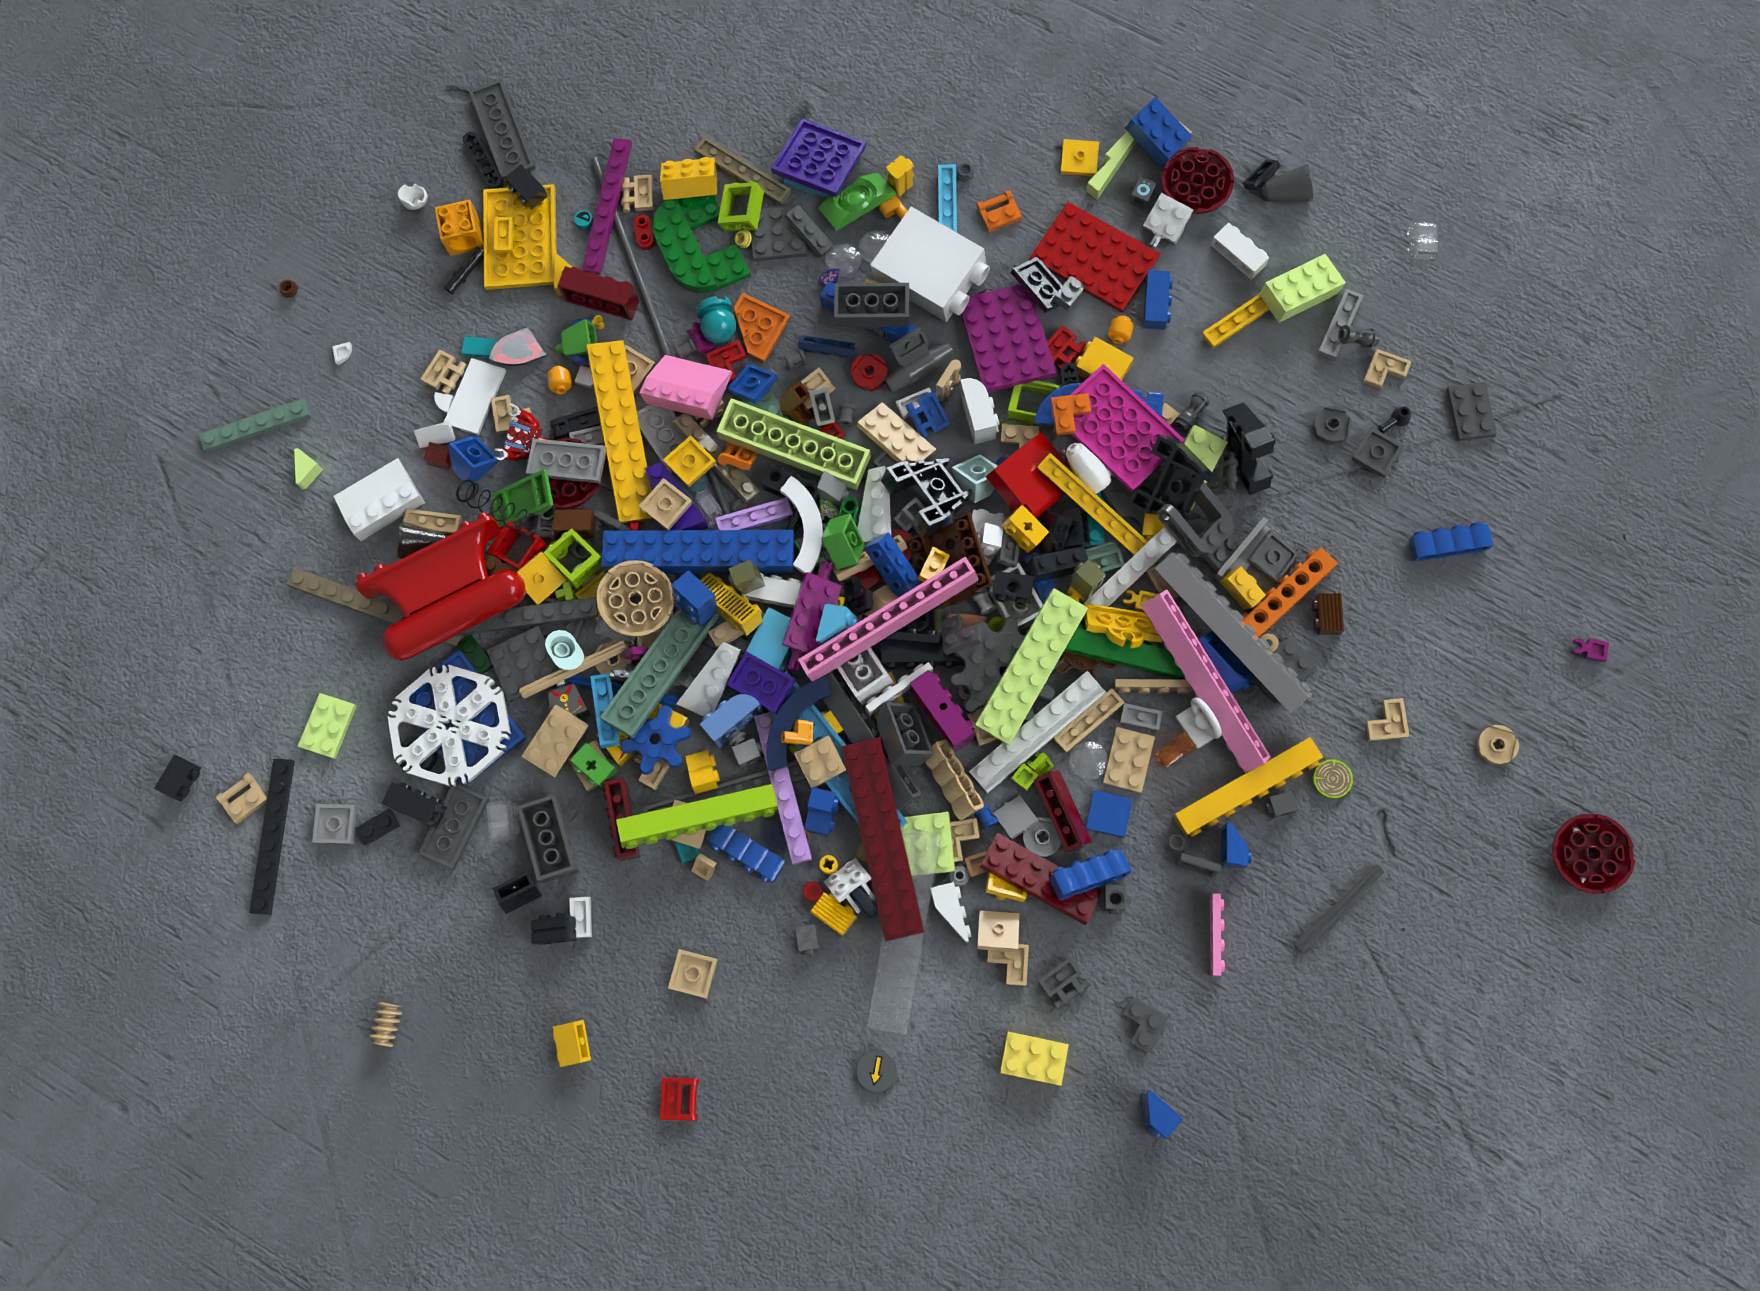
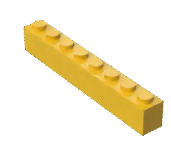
M1309 737L1267 761L1265 764L1249 771L1175 813L1173 818L1185 837L1188 835L1194 837L1202 832L1200 828L1205 825L1211 827L1219 822L1218 818L1224 815L1227 818L1236 813L1235 808L1239 806L1245 808L1253 803L1251 799L1256 796L1259 799L1270 793L1268 791L1270 788L1275 786L1278 789L1286 784V779L1292 777L1294 780L1303 774L1302 770L1307 767L1310 770L1320 765L1319 760L1323 756L1312 738Z

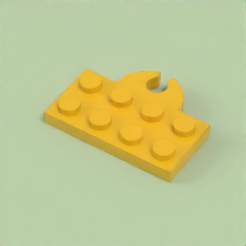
M1084 603V606L1088 607L1084 615L1087 631L1105 633L1113 643L1122 647L1126 639L1131 642L1130 648L1140 647L1144 640L1161 643L1163 641L1161 636L1156 633L1152 621L1144 612Z

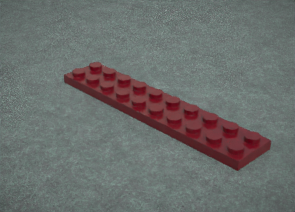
M878 737L842 746L885 942L925 933L881 738Z

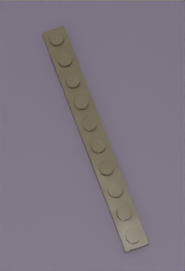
M297 568L293 569L286 583L289 587L391 624L404 619L402 612L394 603L377 597L367 599L358 590ZM463 636L452 637L443 643L456 647L461 643Z

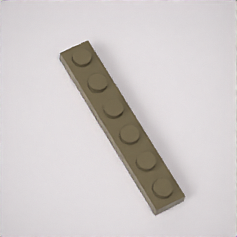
M705 136L694 148L696 154L701 157L714 158L717 167L743 183H748L749 181L757 182L764 190V196L779 205H782L791 193V189Z
M684 413L673 420L672 426L685 440L691 435L716 460V464L711 468L745 504L759 495L760 490L740 469L728 463L726 465L718 463L717 458L724 451L689 414Z

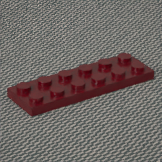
M999 833L995 835L980 865V868L1085 926L1103 891L1099 888H1093L1084 893L1059 900L1049 881L1053 874L1052 871L1059 868V866Z

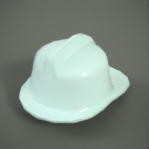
M557 630L550 633L546 638V650L559 668L573 670L581 666L584 661V654L570 633Z

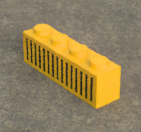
M709 572L700 580L715 594L717 613L743 634L749 635L763 622L761 609L756 604L752 605L749 603L744 595L740 596L737 594L732 586L724 584L719 576L715 577Z

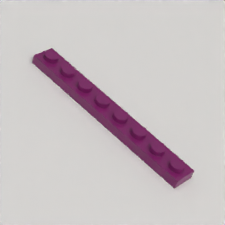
M613 139L582 266V271L594 272L601 275L630 156L631 140Z

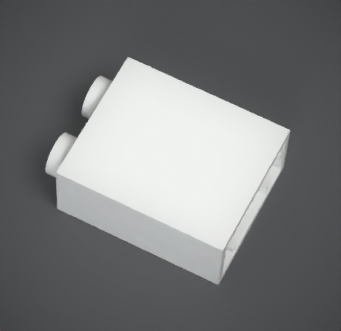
M910 207L870 264L875 281L879 283H909L910 301L945 322L948 321L953 313L960 315L964 311L970 298L966 293L973 283L980 286L985 281L990 270V266L986 263L984 248L913 207Z

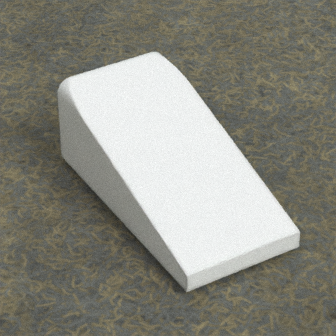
M450 421L414 430L420 448L448 443L456 439Z

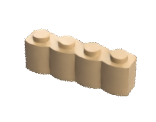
M946 739L938 741L931 746L934 755L925 763L932 770L935 781L942 787L943 794L951 803L954 814L959 820H965L982 809L984 803L980 795L974 790L971 779L965 774L964 768L955 756L950 743Z

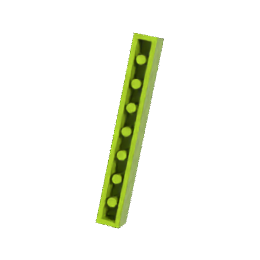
M769 784L617 819L616 822L622 848L632 849L636 848L638 844H654L660 839L666 838V840L676 838L677 835H692L703 829L710 831L715 829L716 826L734 825L737 821L744 820L748 822L759 816L770 817L778 811V805L773 786Z

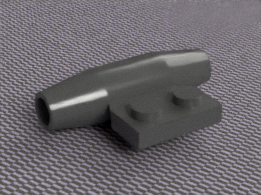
M918 327L889 345L895 361L901 366L884 380L885 385L892 393L914 384L937 370L954 355L951 346L945 342L928 349L929 342L923 329Z

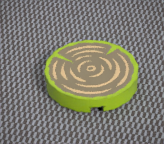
M1336 759L1326 760L1315 768L1312 781L1321 796L1328 799H1338L1346 795L1351 789L1353 774L1345 763Z

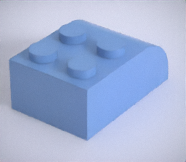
M740 694L728 701L721 702L714 713H708L702 718L700 725L720 749L729 741L728 738L733 732L738 729L742 731L755 720L754 716L761 715L764 711L754 697Z

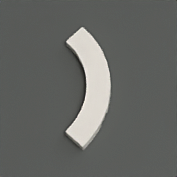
M790 476L780 489V492L798 510L804 529L803 544L797 559L793 563V567L804 574L806 572L812 573L818 562L822 547V520L811 494L798 480Z

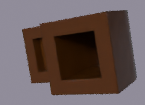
M801 381L782 394L780 397V409L784 417L789 414L794 422L806 425L814 417L804 405V402L810 398V394Z

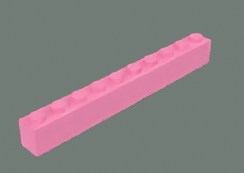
M966 557L962 558L801 657L798 661L811 681L821 678L977 582L979 579L975 570Z
M1168 590L1142 604L1145 615L1152 621L1156 633L1163 639L1166 649L1173 655L1175 664L1181 668L1185 675V680L1194 689L1196 697L1202 699L1217 718L1227 748L1233 752L1239 767L1247 773L1265 764L1271 756Z

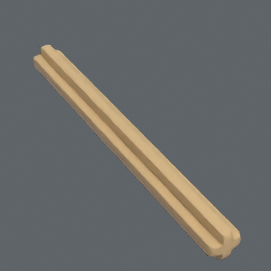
M623 640L585 657L581 666L576 669H559L519 689L520 694L523 698H527L627 650V646Z

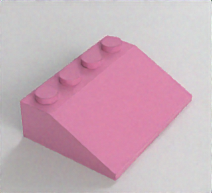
M665 355L646 377L640 394L646 404L713 420L732 371Z

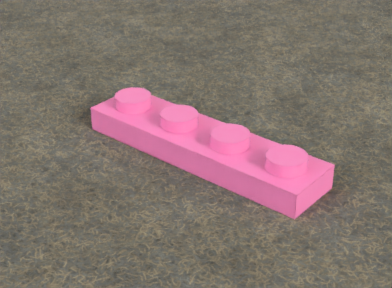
M1221 894L1210 895V977H1219L1221 972L1225 970V962L1221 960V952H1224L1225 948L1224 940L1221 939V931H1224V919H1221V911H1224V899H1221Z

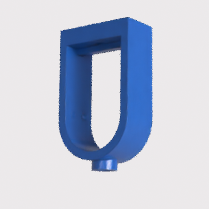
M1213 630L1199 639V642L1230 691L1237 692L1241 689L1245 691L1252 685L1250 680L1254 674Z

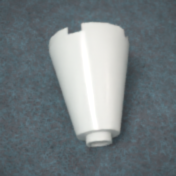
M1073 443L1067 448L1066 456L1072 473L1094 491L1095 494L1110 484L1112 481L1110 477L1113 474L1083 444Z

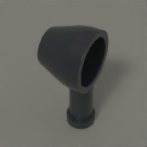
M1406 406L1396 408L1391 414V419L1378 426L1379 431L1384 434L1394 425H1407L1411 419L1410 409Z

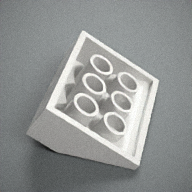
M399 458L334 496L353 535L360 541L404 516L406 509H416L425 503Z

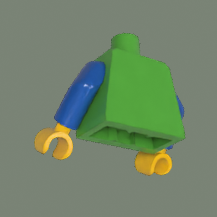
M596 315L594 320H591V318L575 319L567 329L562 331V343L555 346L559 355L564 354L572 362L590 366L586 345L597 343L596 329L604 328L602 316Z

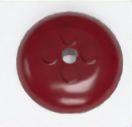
M1199 147L1182 149L1175 153L1163 168L1161 184L1164 194L1193 209L1192 214H1204L1218 209L1229 199L1233 190L1234 173L1231 165L1225 157L1212 149H1198Z
M562 438L555 440L586 444L581 440L574 438ZM548 478L553 500L552 507L570 509L584 504L597 492L601 482L592 483Z
M1580 814L1570 818L1561 825L1553 839L1552 857L1557 871L1569 885L1585 893L1604 894L1618 889L1629 879L1635 865L1634 845L1629 834L1615 820L1601 814ZM1589 850L1593 851L1594 859L1589 858Z

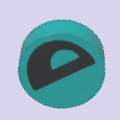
M581 210L575 214L574 221L578 228L588 229L591 227L593 218L590 212Z

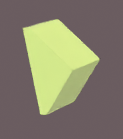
M296 448L294 449L296 484L303 490L315 480L323 469L309 456Z

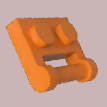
M1010 190L985 202L980 201L976 203L989 233L1022 220V215ZM1004 201L1008 202L1007 205L986 212L985 210Z
M728 442L725 451L718 456L717 461L721 465L728 463L740 470L749 471L759 453Z

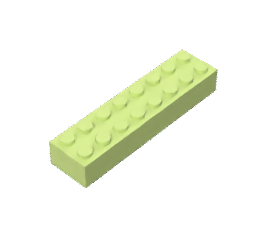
M732 398L716 431L721 440L820 477L826 471L844 482L847 487L855 490L858 489L871 458L869 449Z
M1055 588L1051 590L974 726L1007 745L1011 744L1088 607Z

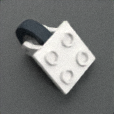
M856 858L847 862L844 867L831 874L824 881L839 903L846 898L857 914L863 910L870 919L878 914L877 909L872 904L876 901L875 896L866 885L871 880V877ZM860 885L864 888L866 893L863 892V890L860 888ZM849 893H851L855 901L852 900V898L849 896Z

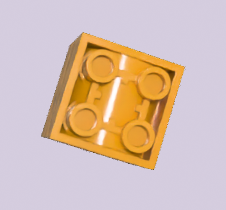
M471 200L435 207L440 239L450 256L474 251L477 246L484 249L480 218Z

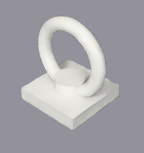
M1194 697L1191 700L1190 708L1175 717L1197 750L1210 741L1220 738L1222 735L1220 724L1214 713L1198 697Z

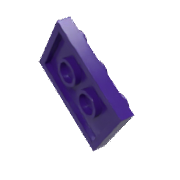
M746 651L726 685L741 694L754 697L760 705L777 714L795 684L796 679Z

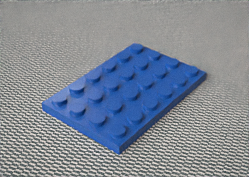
M458 650L435 667L437 673L443 671L442 665L447 667L448 672V665L477 673L461 650ZM460 676L452 679L456 705L477 688L476 681ZM430 683L423 684L409 697V701L412 704L436 710L433 689ZM492 702L471 721L493 728L499 725V716L496 703ZM509 714L508 720L511 734H503H507L510 740L503 739L501 741V744L507 748L504 750L499 747L497 748L504 751V753L491 765L527 739ZM450 721L449 723H442L447 727V730L450 727H455L452 724V721ZM421 728L424 733L428 730L425 728ZM463 740L467 766L473 767L488 754L489 749L488 747ZM441 746L437 751L444 760L443 748ZM458 778L459 782L465 786L466 784L462 783V779Z

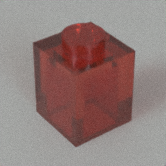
M429 442L423 459L430 466L450 470L452 462L448 446Z

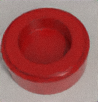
M817 882L807 883L803 889L804 897L810 902H817L823 895L822 886Z

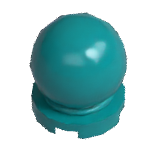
M717 296L701 301L700 307L695 309L697 317L701 319L700 327L704 337L716 344L726 343L732 339L736 332V320L731 313L732 305L730 299L724 297V300L717 299Z

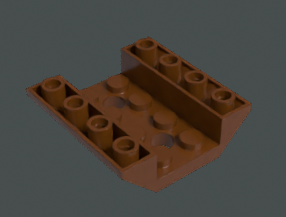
M970 512L952 519V524L941 528L930 536L922 539L920 534L906 540L918 577L932 547H935L950 555L944 569L966 557L979 579L930 611L956 605L987 592L993 586ZM951 540H954L955 547L951 550L949 548V542Z

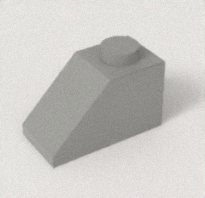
M828 387L809 391L817 426L835 422Z
M823 472L817 487L819 498L829 500L834 505L841 507L842 501L849 495L847 485L830 473Z

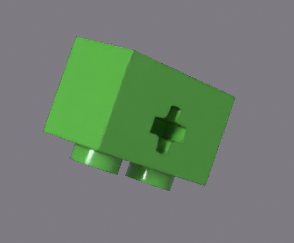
M587 743L571 759L575 764L573 768L579 774L584 772L588 775L587 781L594 787L599 785L603 788L604 782L610 781L618 772L614 766ZM593 764L597 768L593 770L589 766Z

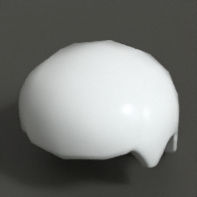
M404 184L398 190V197L405 208L417 210L425 206L428 195L423 187L416 184L408 187Z

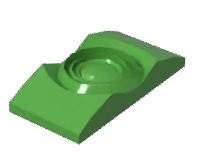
M872 173L858 177L852 186L840 191L837 197L830 195L818 207V210L837 231L896 196V192L879 173Z
M542 469L491 494L492 501L497 496L503 498L502 506L494 513L497 520H503V511L507 504H515L514 513L509 519L505 520V523L510 521L515 524L517 514L523 509L527 510V514L539 515L545 513L553 506L546 469ZM497 498L494 501V511H496L501 504V498ZM512 504L506 508L504 519L511 515L514 508ZM522 511L519 514L516 525H518L521 519L526 515L525 511ZM497 521L502 529L505 526L504 522Z

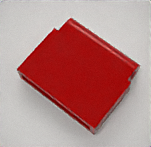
M1042 432L985 476L1013 512L1023 505L1036 519L1065 495L1037 466L1051 453L1067 469L1070 467Z

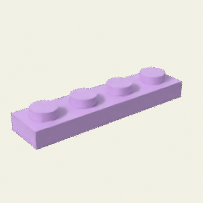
M786 497L716 517L715 522L718 530H748L789 518L793 513Z

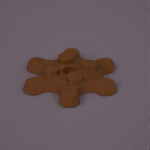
M1083 616L1079 625L1085 626L1086 629L1085 620ZM1064 652L1063 658L1059 660L1056 672L1065 674L1068 670L1074 668L1080 671L1081 676L1088 671L1096 680L1095 669L1098 666L1104 665L1112 669L1118 664Z

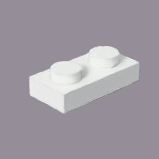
M591 897L570 898V916L576 918V938L592 937Z

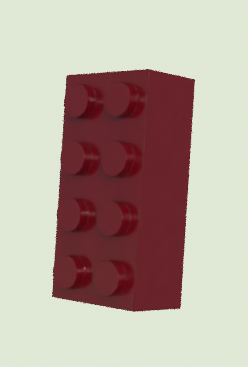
M565 266L557 285L565 302L631 321L640 302L631 283L626 281L619 282L609 276L601 277L594 272L587 273L577 267L569 268Z

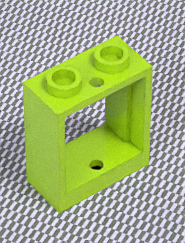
M749 181L748 183L724 185L718 224L725 232L757 230L764 190L757 182ZM750 195L747 214L731 216L734 197Z
M1033 381L1014 386L1008 409V418L1034 423L1036 413L1017 410L1022 390L1049 395L1054 390L1060 388V385Z
M572 528L568 532L563 533L560 539L550 545L543 553L576 589L602 568L601 556ZM576 541L591 556L575 571L570 573L555 558Z

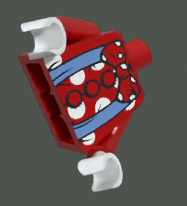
M511 403L509 405L514 407V411L509 412L506 410V412L513 417L503 449H495L501 453L499 457H494L497 460L519 461L529 458L533 439L549 440L541 437L543 429L539 428V422L531 413Z

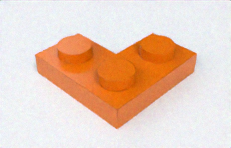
M1089 393L1051 397L1050 402L1056 436L1074 434L1076 432L1074 415L1091 413Z

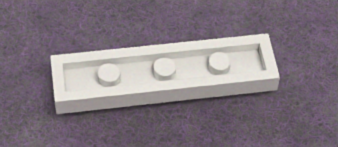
M930 663L918 665L911 675L908 676L906 674L898 680V684L893 687L891 685L886 687L882 691V695L869 699L865 706V711L869 717L879 711L884 703L892 702L910 689V682L927 670H930L932 673L933 667Z

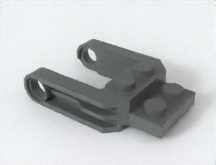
M1203 482L1195 502L1211 522L1199 535L1195 533L1176 508L1170 504H1164L1157 512V516L1190 557H1204L1210 566L1217 571L1223 567L1240 545L1230 534L1233 531L1232 515L1205 482Z

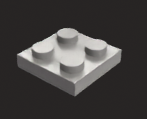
M316 804L312 843L353 845L357 806Z

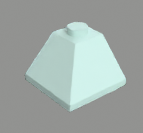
M981 454L952 467V472L960 489L963 492L972 489L969 499L974 503L989 497L995 489L985 476L995 469L997 465Z

